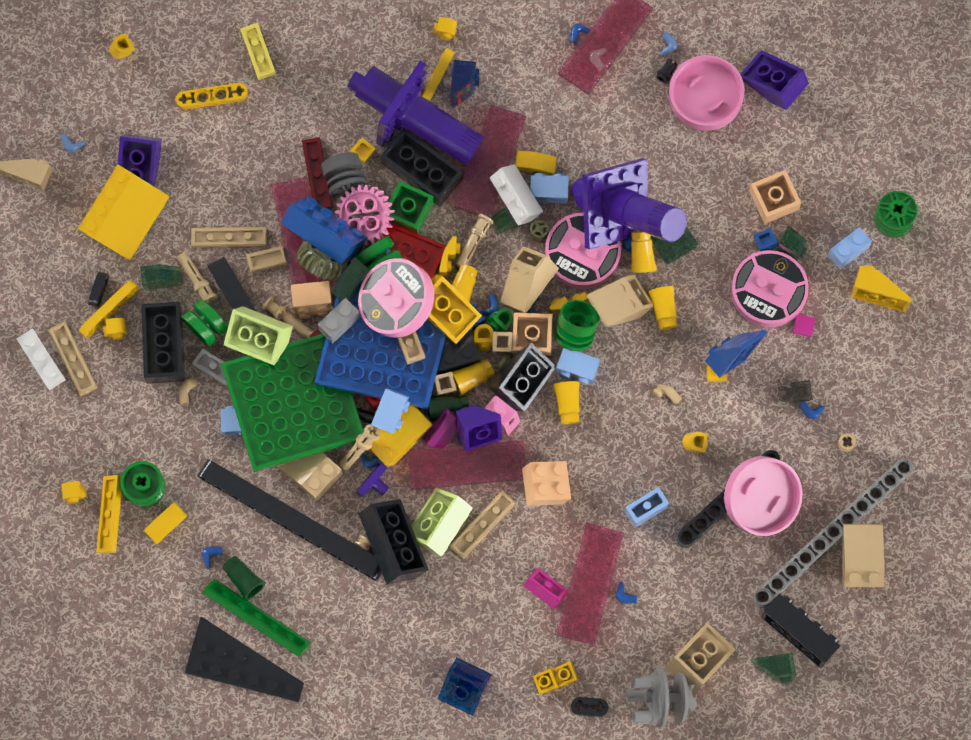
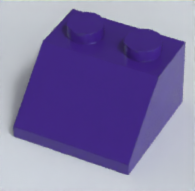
M475 405L456 411L457 432L466 452L502 440L501 416L499 413Z

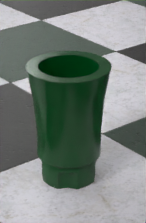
M458 395L431 396L427 409L429 421H436L446 408L456 414V411L469 407L467 395L459 397Z
M237 556L228 559L222 567L245 601L257 595L266 584Z

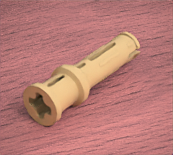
M483 214L478 215L479 219L474 228H471V235L455 262L457 267L460 268L461 265H468L481 240L485 239L486 231L494 222L491 218Z
M188 252L178 255V261L194 284V291L208 305L216 301L218 295L211 290L209 281L203 279L189 257Z
M270 296L264 303L262 309L275 316L274 319L292 325L293 330L304 339L310 338L309 335L314 331L293 316L285 305L279 304L274 296Z
M367 425L364 428V432L357 436L354 446L340 461L341 468L349 470L360 455L372 447L373 441L380 437V431L377 427Z

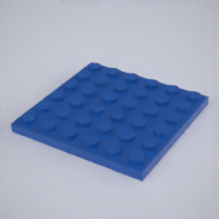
M342 274L334 308L346 298L359 310L358 297L364 278ZM360 314V318L333 344L327 338L325 339L314 383L382 399L385 389L390 388L409 396L410 406L428 409L446 335L427 319L416 330L425 359L407 365L397 337H388L371 329L364 322Z

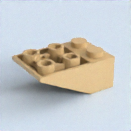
M523 246L512 260L501 303L520 312L527 313L559 268L547 255Z
M635 275L623 277L587 295L591 305L595 308L606 327L639 319L654 307Z

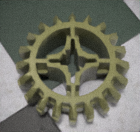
M307 241L300 245L296 256L297 261L311 275L314 274L317 278L321 277L323 280L328 279L332 281L340 279L342 274L345 273L348 263L341 265Z

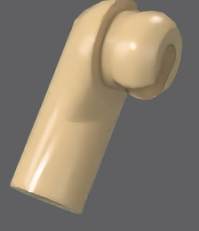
M188 378L178 390L180 406L189 405L188 393L191 389L197 388V381L195 379L191 380V378Z
M658 384L653 390L657 397H661L663 394L667 395L674 404H677L682 399L674 388L668 385Z

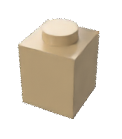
M493 332L492 351L513 353V332Z
M452 372L436 375L432 391L433 396L457 390Z

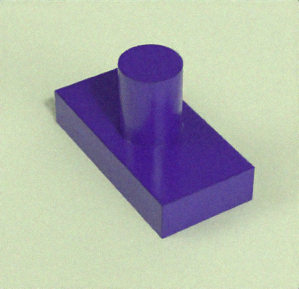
M381 462L355 493L363 497L372 487L383 496L389 487L379 478L388 467Z

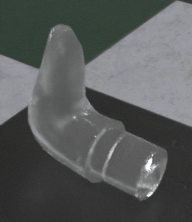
M606 48L594 50L590 53V61L599 71L605 67L599 56L605 53Z

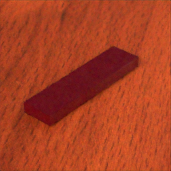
M318 137L302 140L312 198L321 207L333 209L332 198L326 184L328 180L325 179L321 164L324 162L321 139Z

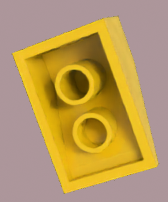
M860 265L850 297L906 313L912 298L883 273L875 270L873 266Z
M436 274L431 279L434 287V303L427 319L456 344L482 315L443 276Z
M409 406L407 412L402 413L400 419L403 420L399 431L396 430L392 434L378 428L380 437L373 441L370 449L387 467L395 465L433 426L415 406Z

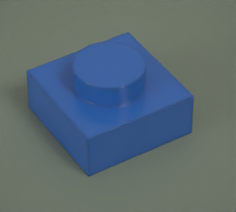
M771 228L754 235L760 251L771 250L779 246Z

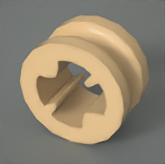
M849 433L841 435L838 440V447L844 452L852 451L856 445L855 437ZM844 438L845 440H847V438L851 440V447H849L848 445L847 447L843 446Z
M360 535L359 541H355V544L370 552L369 548L371 545L369 540Z

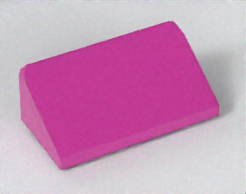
M539 568L530 575L524 584L525 588L553 609L558 606L569 592Z

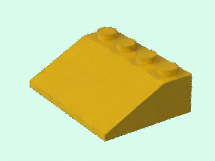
M117 165L78 229L126 259L131 260L170 196L120 165Z

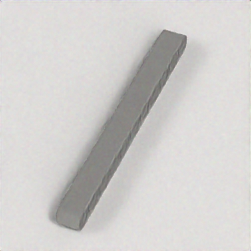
M905 458L898 460L767 580L753 596L755 606L766 608L779 593L782 594L843 537V524L845 523L842 517L848 516L852 520L851 524H858L909 477L913 471L912 462ZM900 465L906 466L907 469H908V472H907V473H902V472H900L898 466H900ZM891 478L894 481V485H887L884 479ZM877 491L880 494V498H873L870 492ZM859 503L865 505L866 511H859L856 505ZM828 530H836L838 532V536L831 537L828 533ZM821 542L824 545V549L817 550L814 547V543ZM807 555L810 558V562H801L800 556ZM793 568L796 575H787L786 569ZM779 581L782 588L774 589L771 583ZM757 595H766L767 602H760L757 599Z

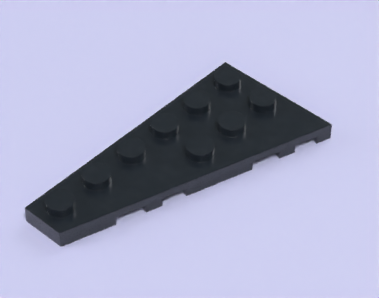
M200 617L185 674L299 703L304 686L302 681L205 618Z

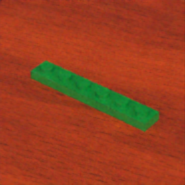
M216 579L205 587L204 595L285 647L291 653L300 657L309 648L310 641L251 602L245 601L242 596Z

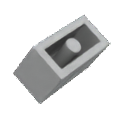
M345 298L318 323L319 331L333 344L360 318L359 310Z

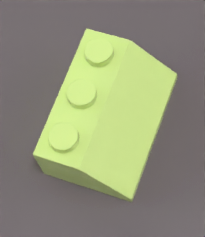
M246 307L236 308L232 311L223 345L275 365L289 343L293 326Z
M435 488L411 525L418 544L429 552L442 557L454 536L458 533L461 525L467 519L472 507L459 496Z

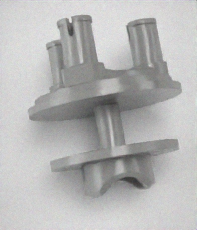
M656 668L650 676H633V688H643V690L625 691V694L628 695L625 696L626 702H643L648 705L650 710L633 711V723L655 724L658 728H664L668 719L669 703H673L674 714L679 723L685 722L688 711H694L697 707V701L692 694L695 685L687 684L686 677L682 672H678L675 675L673 693H669L667 677L662 668Z

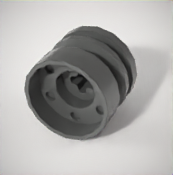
M341 153L326 159L321 164L323 175L328 180L326 184L332 198L347 197L345 191L352 193L351 187L358 189V185H363L364 187L368 185L364 172L360 171L362 164L358 153Z

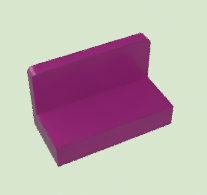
M448 408L444 410L423 437L427 445L443 450L457 432L456 414Z

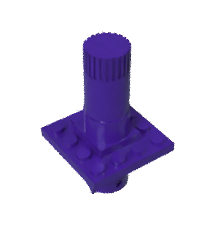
M419 61L404 85L375 66H372L365 76L357 71L353 73L347 85L348 89L351 92H356L355 97L384 114L378 124L376 139L378 145L383 146L385 142L389 143L394 135L395 128L400 131L403 126L466 166L474 158L485 137L421 96L424 91L427 64Z
M640 158L583 174L581 178L574 182L571 188V195L575 196L576 205L584 211L585 248L589 250L632 237V232L636 230L668 242L678 240L684 234V230H686L687 216L682 209L648 197L647 159Z

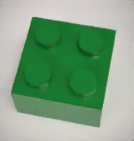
M399 181L389 200L392 203L389 210H394L390 214V217H393L394 220L389 222L419 234L435 204L434 196Z

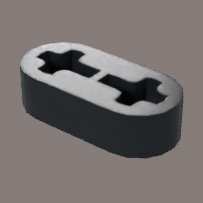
M100 271L97 273L88 305L97 308L100 306L109 280V274Z
M577 697L571 703L572 712L578 716L603 717L607 714L609 708L608 703L601 698ZM578 701H582V705L589 706V708H582L581 712H579L574 705H577ZM598 703H602L605 710L597 713V709H591V706H597Z

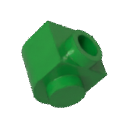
M503 308L494 311L486 320L489 322V326L492 327L493 332H505L513 323V314L510 310Z

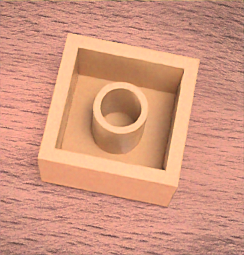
M786 170L750 185L749 192L764 224L798 211L801 201Z
M329 281L291 285L293 309L296 317L300 319L311 318V315L326 317L333 310L332 290Z
M514 313L513 355L519 353L531 342L545 356H552L554 320L552 314Z
M566 461L530 462L522 468L527 506L560 505L571 499Z

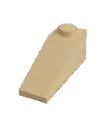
M35 159L0 161L1 175L43 191L53 170L49 165L50 163L43 159H39V161Z

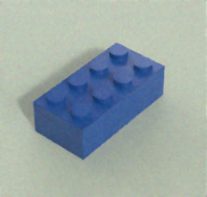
M305 197L290 204L281 221L282 225L341 265L354 259L361 252L367 240L362 231L351 227L347 221L332 214L331 210L321 207L317 204L316 200L310 197Z

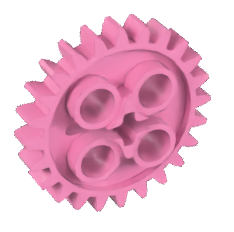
M358 185V189L351 187L352 193L345 191L347 197H340L343 202L342 204H336L340 207V210L335 211V213L339 214L338 218L344 219L353 228H355V224L358 222V229L367 237L365 246H371V243L378 242L377 239H383L382 234H389L386 228H392L389 221L394 220L393 217H390L394 210H389L392 203L386 202L389 196H382L383 190H378V187L374 186L371 188V185H365V187ZM373 200L374 207L371 209L370 202ZM354 204H356V206H357V209H356L355 212L353 211V205H354ZM379 212V215L350 219V216ZM375 219L376 226L373 228L372 222Z

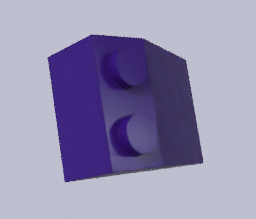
M762 50L740 74L743 82L772 104L785 110L809 84L804 69Z
M130 134L120 136L117 165H120L155 187L161 157L162 138Z

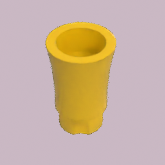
M638 230L632 232L630 272L655 271L657 267L654 260L652 239H650L651 235Z
M461 265L452 286L470 303L478 271L472 266Z
M674 286L659 287L648 291L654 305L653 308L659 328L667 330L677 327Z
M487 359L460 370L452 371L457 389L456 392L459 396L464 395L469 390L495 376L493 368Z
M569 381L554 384L561 424L579 423L580 382Z

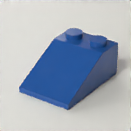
M760 330L738 334L733 338L728 337L721 343V346L715 345L708 351L709 356L705 362L720 378L746 361L768 332Z

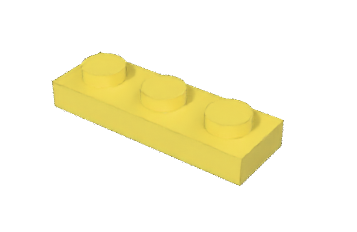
M258 23L241 28L240 30L258 80L276 75Z

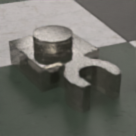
M810 380L791 382V388L786 386L778 387L779 392H786L785 396L779 397L781 402H786L790 398H793L794 403L813 400Z

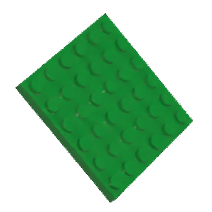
M323 334L289 343L275 365L249 355L221 363L253 472L355 443L357 436L364 432L351 392L314 383L326 339Z

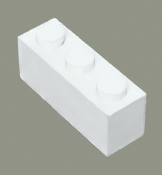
M515 164L500 168L490 177L518 226L532 222L543 213L542 208Z
M33 329L16 338L49 390L66 381Z

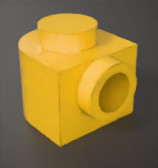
M439 17L438 23H434L433 34H436V37H440L441 40L450 41L455 37L457 22L450 18Z
M126 33L115 37L109 46L110 54L117 59L130 56L135 49L133 42Z
M125 318L105 320L106 326H103L104 337L121 340L127 335Z
M487 324L479 325L474 332V342L479 350L489 351L490 348H493V329Z
M687 433L682 440L683 447L689 452L706 453L708 433Z
M73 481L61 484L62 497L64 501H67V504L78 503L80 499L87 497L86 487L81 482Z

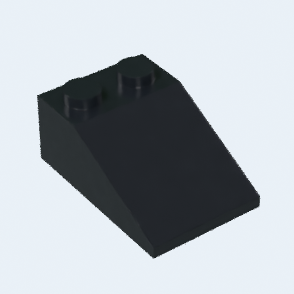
M529 342L498 371L488 385V388L515 411L525 412L557 366L536 346Z

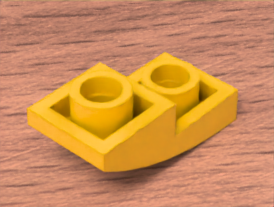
M517 151L515 166L518 170L530 174L536 171L553 176L555 174L557 157L532 151Z
M457 236L451 238L441 259L439 273L445 278L448 277V272L452 271V261L450 260H456V254H460L461 243H457Z
M585 291L582 294L577 293L570 298V301L580 300L589 302ZM565 296L561 299L558 297L550 303V314L560 313L563 304L568 302Z
M173 502L144 531L156 544H159L187 515Z
M571 661L533 676L540 695L579 680Z

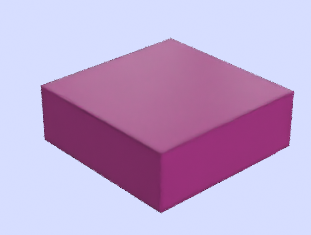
M798 314L795 319L793 334L812 337L815 318Z

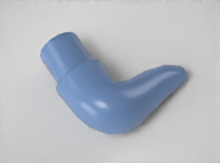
M666 31L662 37L666 40L668 46L661 51L662 56L677 49V41Z
M67 134L60 137L64 148L70 153L76 152L86 143L85 141H80L72 144Z

